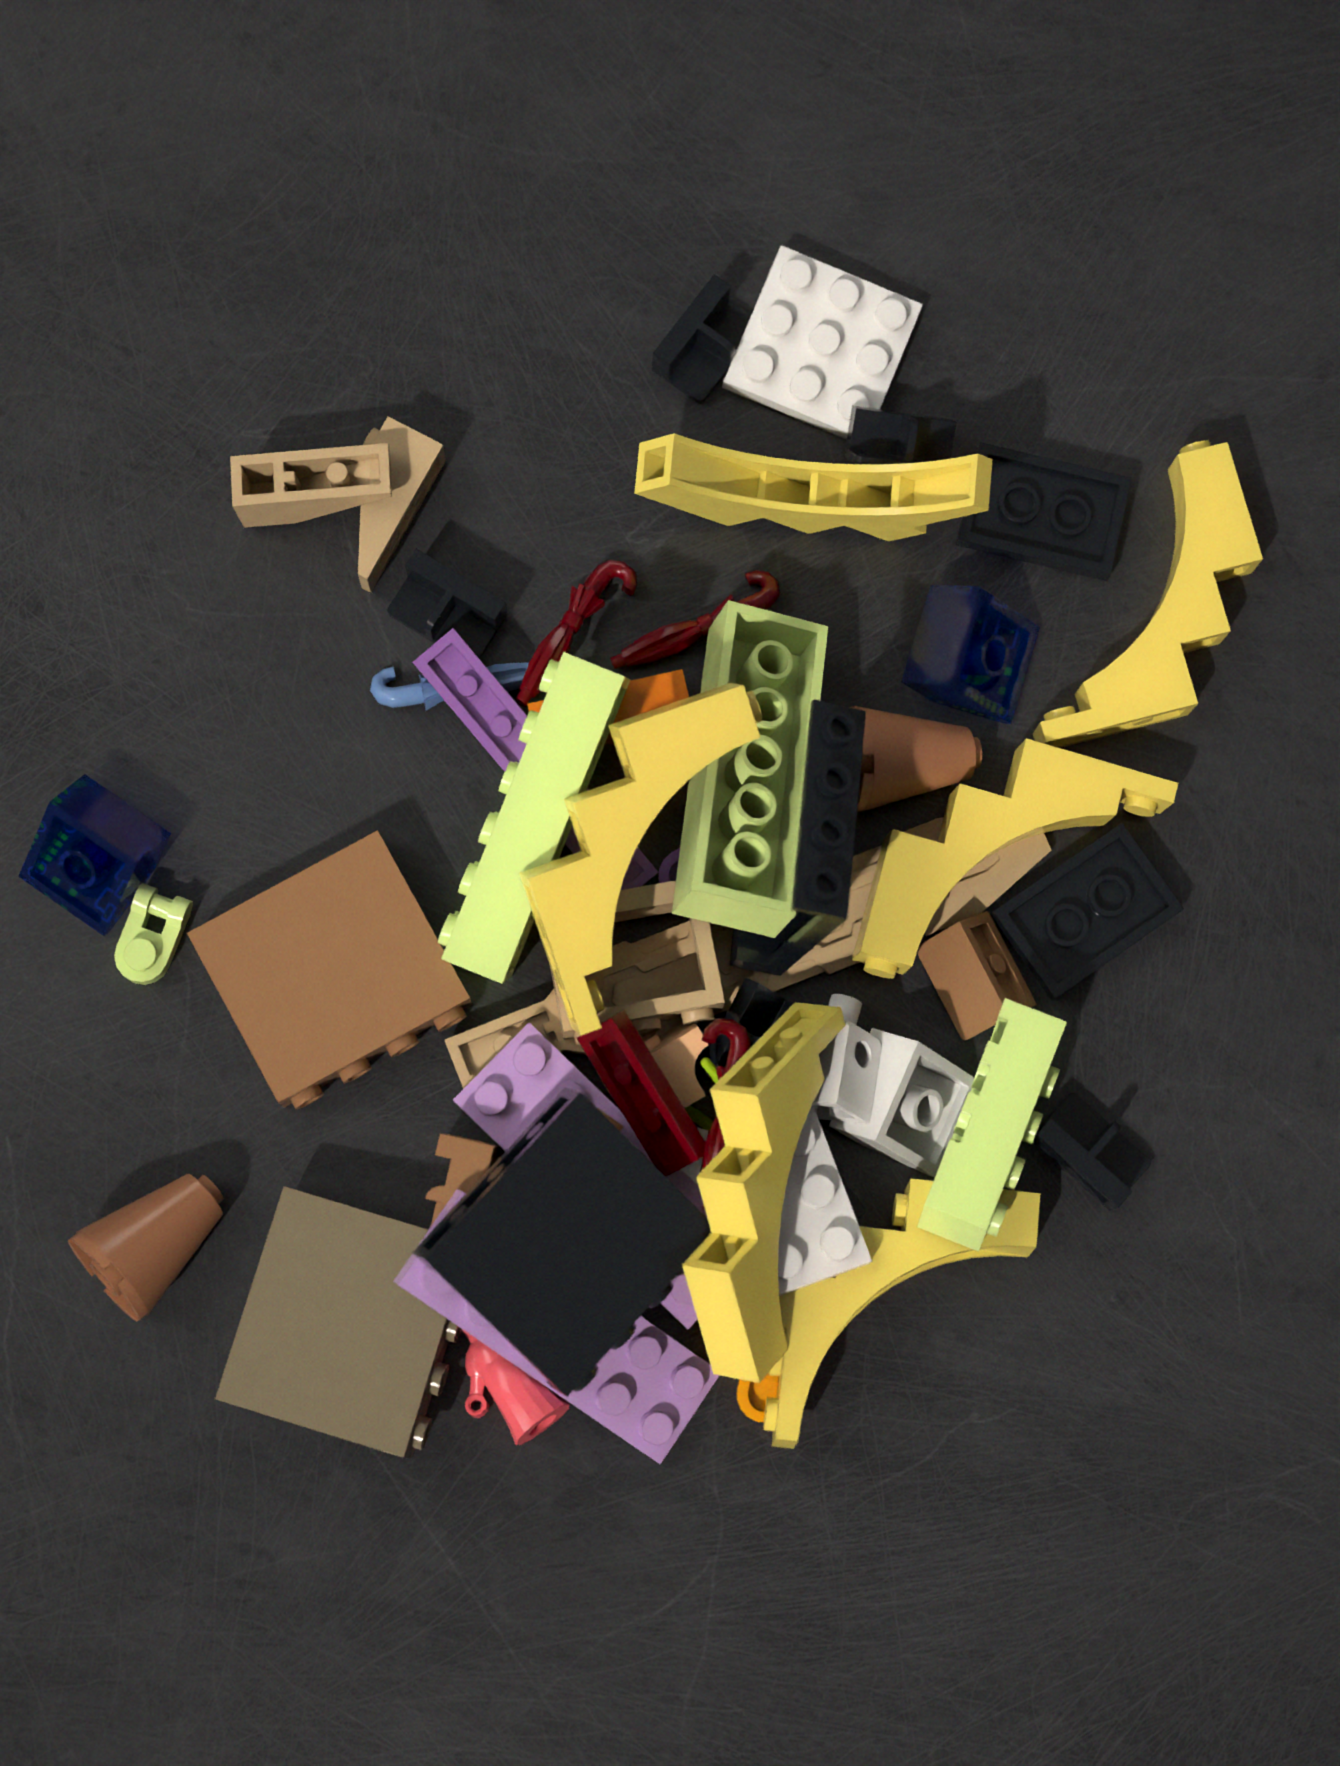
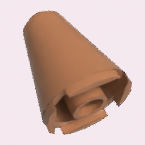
M858 706L850 707L866 711L857 812H863L972 778L975 769L981 766V742L977 737H973L968 727Z
M186 1174L76 1231V1234L68 1240V1243L91 1276L96 1275L105 1285L106 1289H104V1292L128 1316L138 1321L145 1315H149L222 1217L223 1212L219 1203L224 1200V1197L216 1185L205 1175L196 1179L191 1174Z

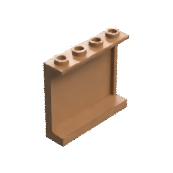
M378 830L187 933L277 1102L283 1108L293 1104L295 1109L298 1110L315 1102L324 1095L321 1087L339 1077L344 1084L359 1078L372 1069L369 1063L370 1060L387 1051L392 1058L410 1050L419 1043L416 1035L434 1025L439 1032L454 1026L467 1017L464 1009L472 1005L471 999L452 964L441 959L444 950L441 944L438 943L435 933Z

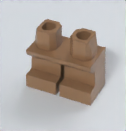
M440 1133L435 1155L450 1158L451 1162L446 1183L432 1188L425 1197V1199L436 1201L431 1226L457 1189L467 1194L495 1164L499 1145L449 1133Z

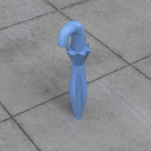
M529 663L494 664L488 666L487 669L503 688L510 692L520 689ZM394 666L382 669L372 678L370 692L376 701L384 706L395 708L424 703L425 710L427 711L444 700L423 675H419L420 683L388 687L387 684L390 681L396 680Z

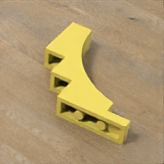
M1204 440L1191 443L1180 449V454H1177L1168 469L1174 495L1176 531L1171 570L1162 598L1149 624L1133 644L1105 669L1082 683L1075 694L1080 712L1076 713L1074 706H1068L1044 714L1045 721L1040 722L1033 732L1035 741L1061 748L1187 716L1198 704L1183 653L1218 645L1225 639L1231 630L1216 582L1251 574L1263 560L1228 442L1211 446L1210 441Z
M728 683L608 725L625 778L564 799L581 851L519 873L570 1026L580 1035L602 1028L597 1012L604 1010L601 994L594 979L586 981L584 976L612 966V934L616 905L628 866L647 828L666 802L690 778L709 763L729 751L760 738L756 723L762 722L761 709L754 693L751 690L746 692L743 684Z
M1026 738L1014 752L1003 796L959 784L949 795L937 842L892 829L884 838L852 960L865 964L863 970L878 977L892 979L895 978L896 973L903 975L913 966L921 939L934 913L950 890L977 864L1001 849L1042 833L1072 827L1104 826L1116 816L1119 802L1124 803L1126 811L1135 815L1151 817L1155 813L1161 814L1174 803L1178 783Z
M795 1002L710 1089L725 1147L696 1178L712 1233L682 1266L713 1374L760 1383L788 1350L782 1324L778 1282V1253L782 1208L794 1152L812 1103L825 1080L819 1053L845 1027L841 1007Z

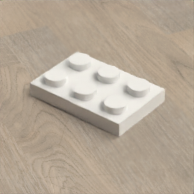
M814 1106L810 1108L803 1125L785 1190L779 1235V1296L860 1268L872 1262Z

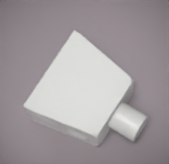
M832 994L828 1006L841 1007L845 1027L819 1053L825 1080L811 1107L814 1106L818 1119L869 1123L882 1046L879 1039L856 1025L862 1003L847 995Z

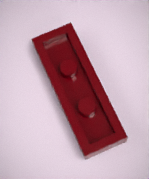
M625 1010L601 1022L602 1028L577 1037V1040L652 1163L665 1177L698 1161L704 1156V1139Z

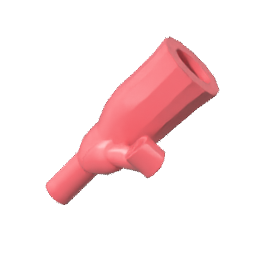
M462 1329V1332L471 1343L465 1360L466 1372L470 1376L469 1397L465 1402V1409L473 1418L479 1419L489 1412V1403L483 1397L485 1386L506 1421L515 1445H522L530 1441L566 1413L570 1404ZM480 1402L481 1408L474 1410V1404Z

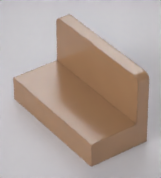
M989 911L961 920L919 945L917 954L962 1040H969L995 1026L1005 998L1030 1008L1037 1005Z

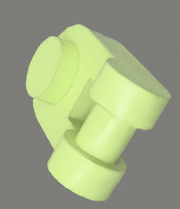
M144 883L139 885L114 955L116 967L125 978L135 984L147 985L155 983L164 977L171 965L190 917L193 901L180 896H176L173 900L159 895L158 888ZM151 914L166 920L161 934L145 929Z

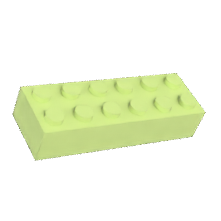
M728 600L709 627L700 693L728 683L743 684L746 692L751 690L754 693L761 709L762 722L756 723L760 738L729 751L709 763L689 779L672 914L773 938L796 916L797 911L791 910L810 709L811 702L814 699L820 700L828 626Z
M563 652L560 662L552 659L549 661L539 686V690L547 693L540 712L530 710L519 736V741L526 743V747L520 762H509L498 789L499 792L506 794L500 812H490L481 830L478 842L486 845L480 862L475 861L474 864L470 862L461 880L458 893L466 896L460 912L455 911L454 914L449 913L440 933L438 943L446 946L441 958L442 960L501 984L512 977L535 920L519 873L560 858L572 828L564 799L586 792L610 733L608 725L614 723L630 679Z

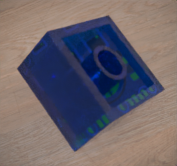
M931 585L901 683L932 702L1000 723L1011 724L1040 627L979 586Z
M84 774L49 801L18 877L105 936L111 931L133 901L141 883L145 884L155 871L171 833Z

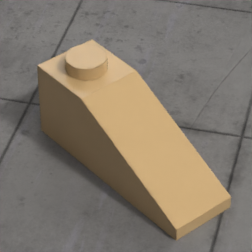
M389 416L380 430L373 428L369 432L363 445L389 444L392 497L361 505L358 576L362 588L370 593L373 591L446 461L443 444Z
M388 443L230 456L232 506L244 528L299 523L392 497L390 447Z

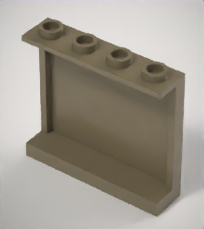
M284 1186L215 1399L399 1457L413 1458L415 1449H424L430 1434L432 1418L427 1417L426 1412L431 1396H440L447 1379L449 1365L442 1363L448 1341L456 1343L462 1328L393 1282L412 1255V1252L428 1232V1229Z

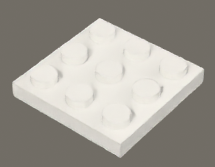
M781 245L726 374L722 388L847 440L852 406L873 409L881 408L923 304Z

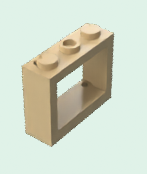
M676 880L620 890L614 923L672 912ZM689 918L703 990L606 1007L604 1010L597 1012L600 1023L625 1010L638 1033L642 1035L661 1030L660 1022L682 1018L683 1025L687 1026L693 1023L698 1024L714 1020L713 1012L722 1011L725 1001L709 922ZM550 966L563 1039L575 1037L576 1045H580L577 1040L580 1034L570 1026Z

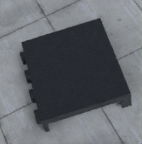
M815 699L811 702L791 910L797 911V914L775 938L733 928L729 966L781 976L848 919L866 711Z
M564 1088L412 1253L427 1268L436 1272L540 1372L553 1389L568 1397L573 1390L575 1392L582 1390L594 1379L598 1372L597 1364L611 1348L613 1350L618 1349L631 1338L636 1329L634 1323L648 1307H656L667 1298L673 1289L671 1281L683 1269L682 1264L712 1232L708 1219L580 1091Z

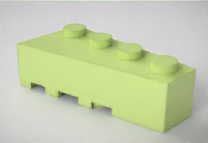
M1004 999L990 1041L988 1040L973 1080L972 1089L970 1092L968 1091L953 1131L954 1134L949 1140L917 1225L918 1228L978 1252L986 1233L997 1237L1008 1208L1007 1205L999 1203L998 1200L1003 1187L1012 1190L1016 1187L1026 1159L1016 1156L1021 1141L1032 1144L1043 1116L1042 1113L1033 1110L1038 1096L1046 1099L1050 1098L1060 1069L1051 1066V1062L1066 1026V1021L1012 1000Z

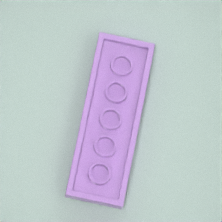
M530 1022L453 1099L454 1103L506 1152L564 1088L580 1091L596 1108L598 1107L624 1126L621 1133L652 1163L623 1113ZM681 1169L667 1176L666 1178L707 1218L706 1210L702 1209L703 1200L699 1186ZM682 1269L671 1281L673 1289L661 1304L688 1330L698 1319L685 1273Z
M459 1189L454 1192L421 1242L466 1193ZM413 1253L393 1281L659 1464L662 1463L719 1377V1375L713 1374L709 1363L640 1316L634 1323L636 1329L631 1338L620 1348L615 1350L611 1348L597 1364L598 1372L594 1379L578 1392L573 1390L566 1397L553 1389L540 1372L436 1272L427 1268Z

